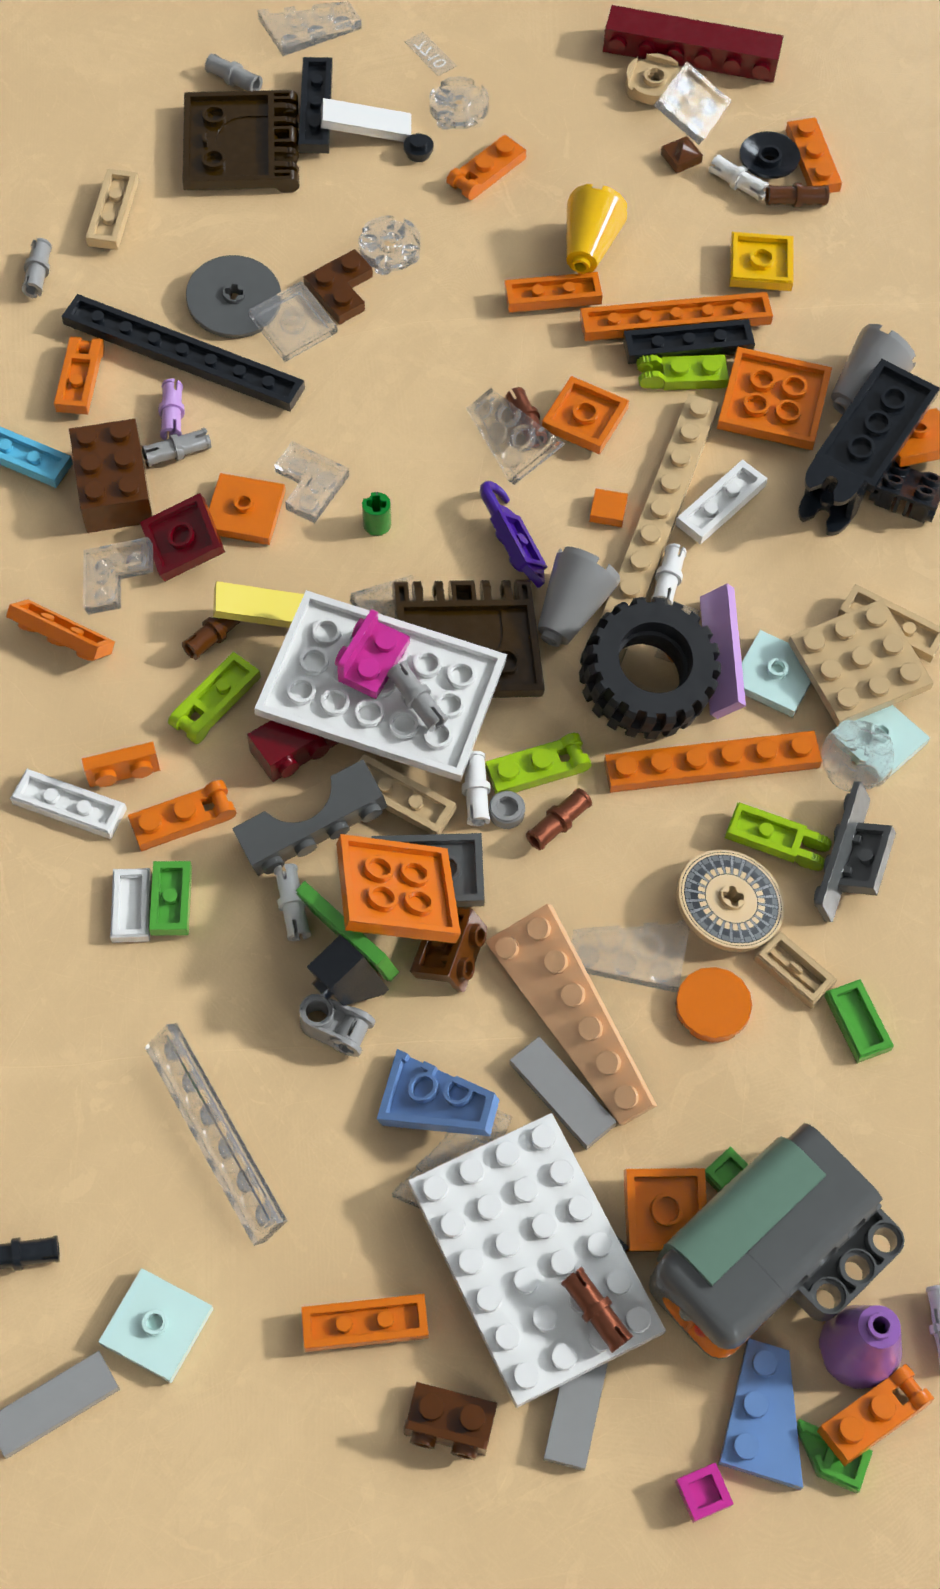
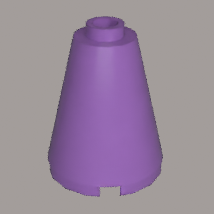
M849 1305L837 1316L826 1321L819 1337V1348L821 1349L823 1363L827 1371L837 1381L854 1389L873 1388L890 1377L898 1369L902 1358L901 1325L896 1314L889 1308L880 1305Z

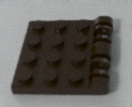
M293 90L184 92L183 189L276 188L281 192H294L298 190L300 186L299 167L296 164L299 158V122L296 120L299 114L298 94Z
M529 579L515 580V599H513L511 581H501V600H492L489 580H481L480 600L476 598L474 580L449 581V600H445L443 582L435 581L432 586L434 601L423 600L421 581H413L412 601L409 599L408 582L393 581L392 598L393 607L395 608V619L507 654L504 668L492 698L543 697L545 688L531 582Z

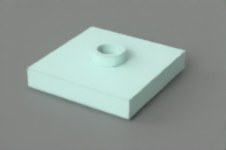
M760 630L742 661L745 696L793 718L811 685V681L789 643Z
M892 705L841 727H836L830 732L828 739L881 785L928 744L930 737Z
M141 1268L98 1342L105 1348L172 1383L213 1311V1306Z

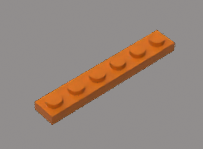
M767 292L580 309L584 341L623 338L624 331L744 319H749L750 326L771 325L773 319Z
M814 730L606 754L604 764L611 793L817 769L822 764V758Z

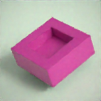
M716 1462L682 1476L675 1481L693 1523L729 1508L734 1504Z

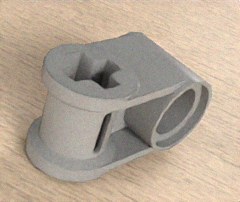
M318 993L307 996L302 1001L299 1009L300 1025L305 1035L352 1057H359L362 1051L360 1045L367 1030L372 1029L376 1022L367 1012L356 1007L343 1006L340 1002L331 998L326 1000ZM313 1011H322L327 1015L321 1022H313L307 1016Z

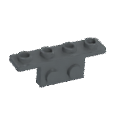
M854 781L851 792L845 796L841 824H837L835 827V843L831 855H827L825 859V874L822 884L816 888L814 894L815 907L818 908L826 922H833L842 892L878 895L896 835L892 825L864 823L870 804V797L860 781Z

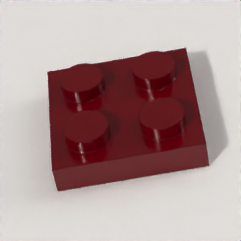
M201 493L140 522L157 571L164 582L225 553L209 508Z

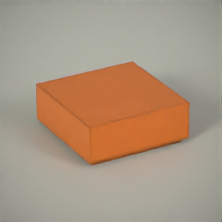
M595 488L589 522L622 527L628 494Z

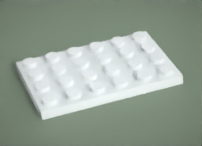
M306 590L254 708L255 715L461 782L504 668L507 654L378 613V622L410 636V644L398 665L402 661L408 664V667L422 685L426 684L430 688V696L443 713L448 716V720L444 725L430 732L413 708L409 709L405 705V697L391 679H388L377 699L338 681V669L335 665L337 654L343 646H349L353 639L352 633L356 623L360 618L365 619L370 611Z
M552 1113L408 1180L409 1187L516 1408L665 1333L666 1330ZM580 1267L584 1268L585 1273L604 1298L606 1296L610 1298L613 1302L610 1307L633 1335L629 1341L613 1353H611L610 1348L591 1322L585 1323L581 1317L584 1314L566 1288L561 1285L564 1279L573 1272L575 1273Z

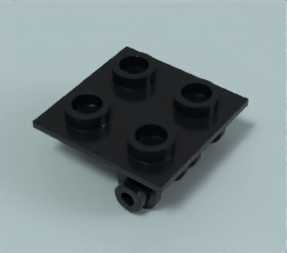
M894 461L874 492L870 494L868 500L874 501L875 506L890 510L894 497H896L897 500L892 511L896 513L901 499L905 500L907 503L902 516L906 515L910 503H913L909 518L924 523L925 520L932 523L940 503V476L932 472L923 473L910 468V466L899 467L897 462Z

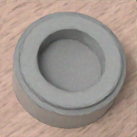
M502 791L494 795L489 803L491 821L503 829H511L518 826L525 816V803L522 797L512 791Z

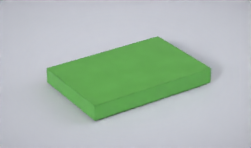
M304 881L296 889V894L309 910L337 936H343L365 957L376 972L387 982L388 980L391 982L399 971L387 955L362 932L345 931L344 916Z

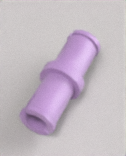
M173 378L162 382V402L159 404L158 413L161 417L160 436L163 440L167 439V431H169V435L175 433L178 436L182 435L181 419L185 414V407L182 403L183 385L177 380L175 390V379Z

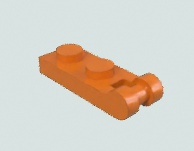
M504 134L460 169L454 168L451 170L446 182L454 189H461L463 196L473 200L526 159V149Z
M71 336L69 338L54 401L56 412L89 414L100 361L104 356L105 344L103 339L93 338L92 341H82L81 337Z
M215 780L200 790L129 814L128 818L141 852L234 818L237 812L233 802L228 801L226 797L228 789L223 780ZM213 802L214 808L205 811L203 805Z
M907 1364L900 1367L890 1377L823 1423L817 1430L844 1467L914 1417L935 1399L927 1388L921 1389L913 1379L915 1373ZM898 1389H901L909 1399L904 1405L893 1394Z

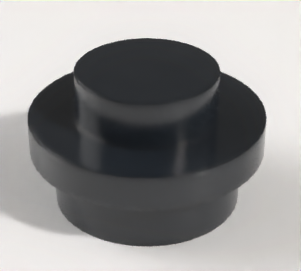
M412 134L404 141V151L407 157L414 162L426 161L434 149L433 140L425 134Z

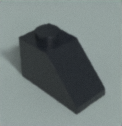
M341 935L307 966L316 978L311 983L326 1000L333 995L343 1006L382 996L389 990L365 957Z

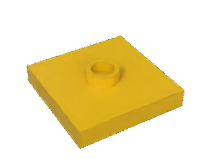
M732 232L730 239L729 287L792 291L794 236Z

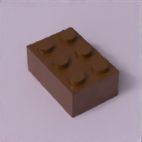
M136 419L69 428L80 510L86 532L92 533L141 525V521L153 516Z

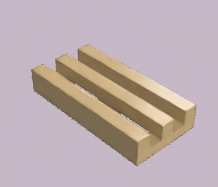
M781 931L754 957L755 962L810 1009L816 1005L817 1001L837 981L832 974ZM779 945L823 984L821 986L803 972L801 967L794 961H790L775 947Z

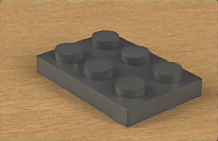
M482 833L372 836L375 839L448 848L456 906H484Z

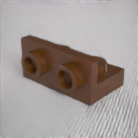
M457 908L461 932L457 943L421 940L410 972L418 979L449 982L457 992H465L469 980L474 975L475 962L480 948L486 941L487 926L473 909Z
M416 1382L408 1417L403 1428L404 1435L411 1437L410 1443L413 1445L434 1449L437 1443L452 1447L451 1454L457 1457L475 1460L477 1454L486 1455L498 1403Z

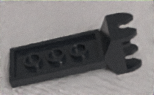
M881 359L810 464L805 476V493L799 505V519L805 522L814 518L819 511L825 510L830 515L826 520V535L833 536L841 533L856 515L866 490L871 493L874 492L937 398L940 388Z

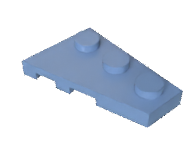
M397 1049L377 1120L382 1126L490 1136L499 1099L495 1093L458 1076L453 1077L438 1070L436 1066L425 1061L422 1063L411 1058L408 1053Z
M749 1338L744 1350L718 1465L801 1490L803 1488L789 1350Z

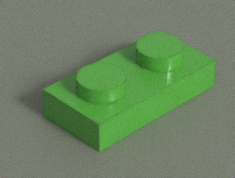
M153 861L149 923L151 936L189 935L191 861Z

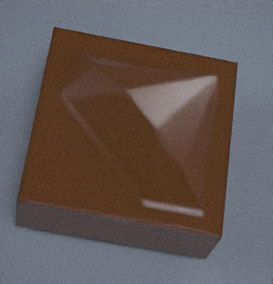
M688 136L663 145L661 148V155L676 173L702 163L703 154Z

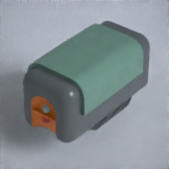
M804 1123L788 1138L780 1136L775 1139L664 1245L657 1257L658 1264L650 1276V1293L705 1354L711 1358L724 1359L734 1354L790 1297L814 1320L821 1322L831 1320L901 1252L905 1239L899 1226L881 1209L882 1205L880 1202L883 1199L876 1188L816 1128ZM882 1235L890 1244V1252H883L877 1249L873 1242V1236ZM846 1262L855 1263L860 1267L863 1274L862 1280H854L848 1276L845 1270ZM817 1290H826L833 1296L834 1308H824L819 1304L816 1297Z

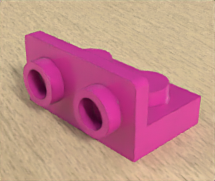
M371 609L365 619L360 618L356 623L352 633L353 639L348 647L343 646L340 649L335 665L338 669L339 682L377 699L389 679L387 677L388 671L398 664L409 646L410 636L378 622V612Z

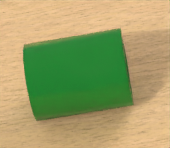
M372 492L369 498H363L362 501L363 526L370 535L381 536L386 534L391 528V503L387 495L380 492Z

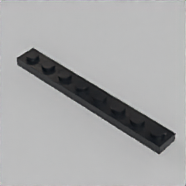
M80 294L75 296L62 315L63 324L289 412H291L305 390V381Z

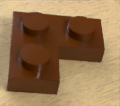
M354 249L303 276L304 286L340 325L365 311V302L353 288L372 278L373 268Z

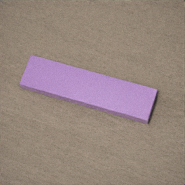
M727 583L700 597L702 628L704 626L709 627L713 633L710 643H717L720 652L716 661L721 663V674L717 678L718 686L715 693L709 700L710 715L717 719L746 706L735 591Z

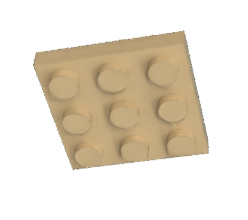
M883 599L793 634L788 641L837 728L926 692L932 688L934 683Z

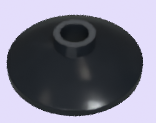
M765 131L755 133L746 138L740 147L739 156L742 165L748 168V171L762 178L776 179L791 174L797 168L800 160V151L795 142L789 137L777 132Z

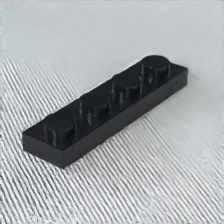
M303 57L299 153H329L330 129L321 128V104L323 98L332 99V57Z
M749 319L624 331L623 334L628 364H636L639 357L646 355H657L660 358L670 356L736 354L738 347L754 350L755 347Z

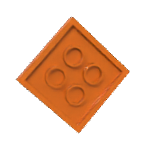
M738 347L717 429L813 450L832 367Z
M340 834L336 847L345 931L457 943L461 932L448 848Z

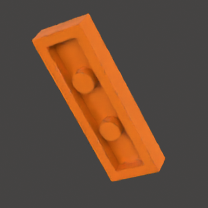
M816 117L788 121L785 131L787 136L799 148V166L807 186L828 185L830 193L839 192L842 181Z
M598 272L505 280L504 284L509 313L602 304L603 294Z
M29 599L9 604L6 614L7 618L17 622L18 627L25 631L38 632L46 636L47 641L51 644L66 646L75 650L78 657L89 661H95L112 654L115 641Z
M425 1294L301 1307L305 1352L429 1339Z

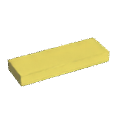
M216 581L213 617L290 628L304 594Z

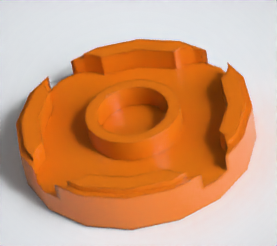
M718 967L701 968L689 974L680 985L675 1002L677 1018L682 1026L684 1024L690 1031L689 1033L697 1039L711 1043L728 1041L740 1033L749 1021L753 1006L750 991L743 980L731 971Z

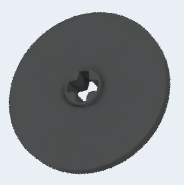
M239 255L221 256L207 261L193 273L186 290L187 306L196 323L206 331L225 338H244L260 333L275 320L281 307V288L273 272L261 262ZM232 293L238 294L236 300L230 299Z

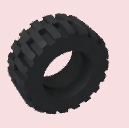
M644 597L633 598L629 606L626 602H622L614 606L612 612H606L599 620L597 626L594 627L580 659L582 667L579 671L580 683L586 684L582 693L587 702L593 700L595 703L592 708L594 714L598 718L604 715L609 719L607 726L613 730H616L618 726L626 729L625 735L633 738L638 733H644L645 739H656L660 732H662L664 737L676 734L679 728L685 729L700 715L715 693L718 686L717 678L721 674V663L716 661L720 655L718 644L710 643L713 633L709 627L704 626L702 628L698 623L701 618L693 611L690 615L682 610L684 605L674 601L671 606L665 604V599L660 597H653L651 602H646ZM636 644L650 645L662 650L672 659L679 674L678 687L665 693H653L638 688L629 681L622 671L619 662L620 651Z

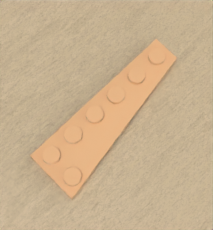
M546 904L486 940L490 950L619 1124L625 1125L657 1106L552 905Z

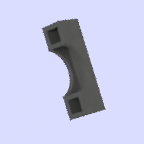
M362 759L331 776L329 799L324 808L314 817L302 822L290 823L280 821L264 811L232 829L258 876L263 873L272 874L277 866L281 865L283 867L285 861L295 856H306L317 848V844L329 838L332 840L338 839L340 834L348 833L349 827L361 821L369 822L376 819L382 814V810L387 808V804L380 788Z

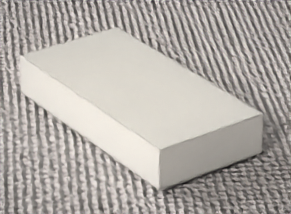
M150 868L113 869L110 931L112 943L150 941L149 923L152 882Z

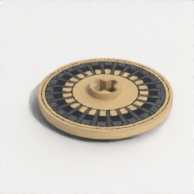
M732 850L704 852L693 858L686 865L678 879L676 899L684 921L699 938L716 948L731 952L755 950L768 943L782 924L784 901L776 880L763 865L745 854ZM726 895H730L731 901L737 903L735 904V906L731 905V901L729 899H724V897Z

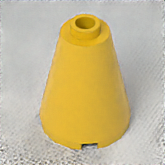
M584 184L576 187L570 193L567 201L566 261L572 270L580 274L593 272L597 268L627 220L626 201L620 193L604 185L602 189L592 188L593 184Z

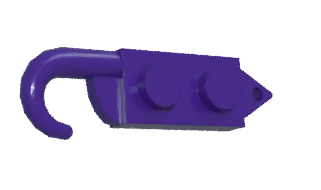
M493 481L483 482L480 485V495L491 515L490 520L496 530L495 535L507 550L511 565L517 571L524 572L536 587L540 588L545 583L544 570L547 568L544 559L520 515H516L507 507L500 505L495 496L497 494L504 503H509L510 499L507 493Z

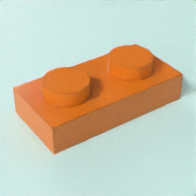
M153 741L82 758L84 772L90 788L95 786L107 787L120 780L132 777L144 778L153 772L161 771Z

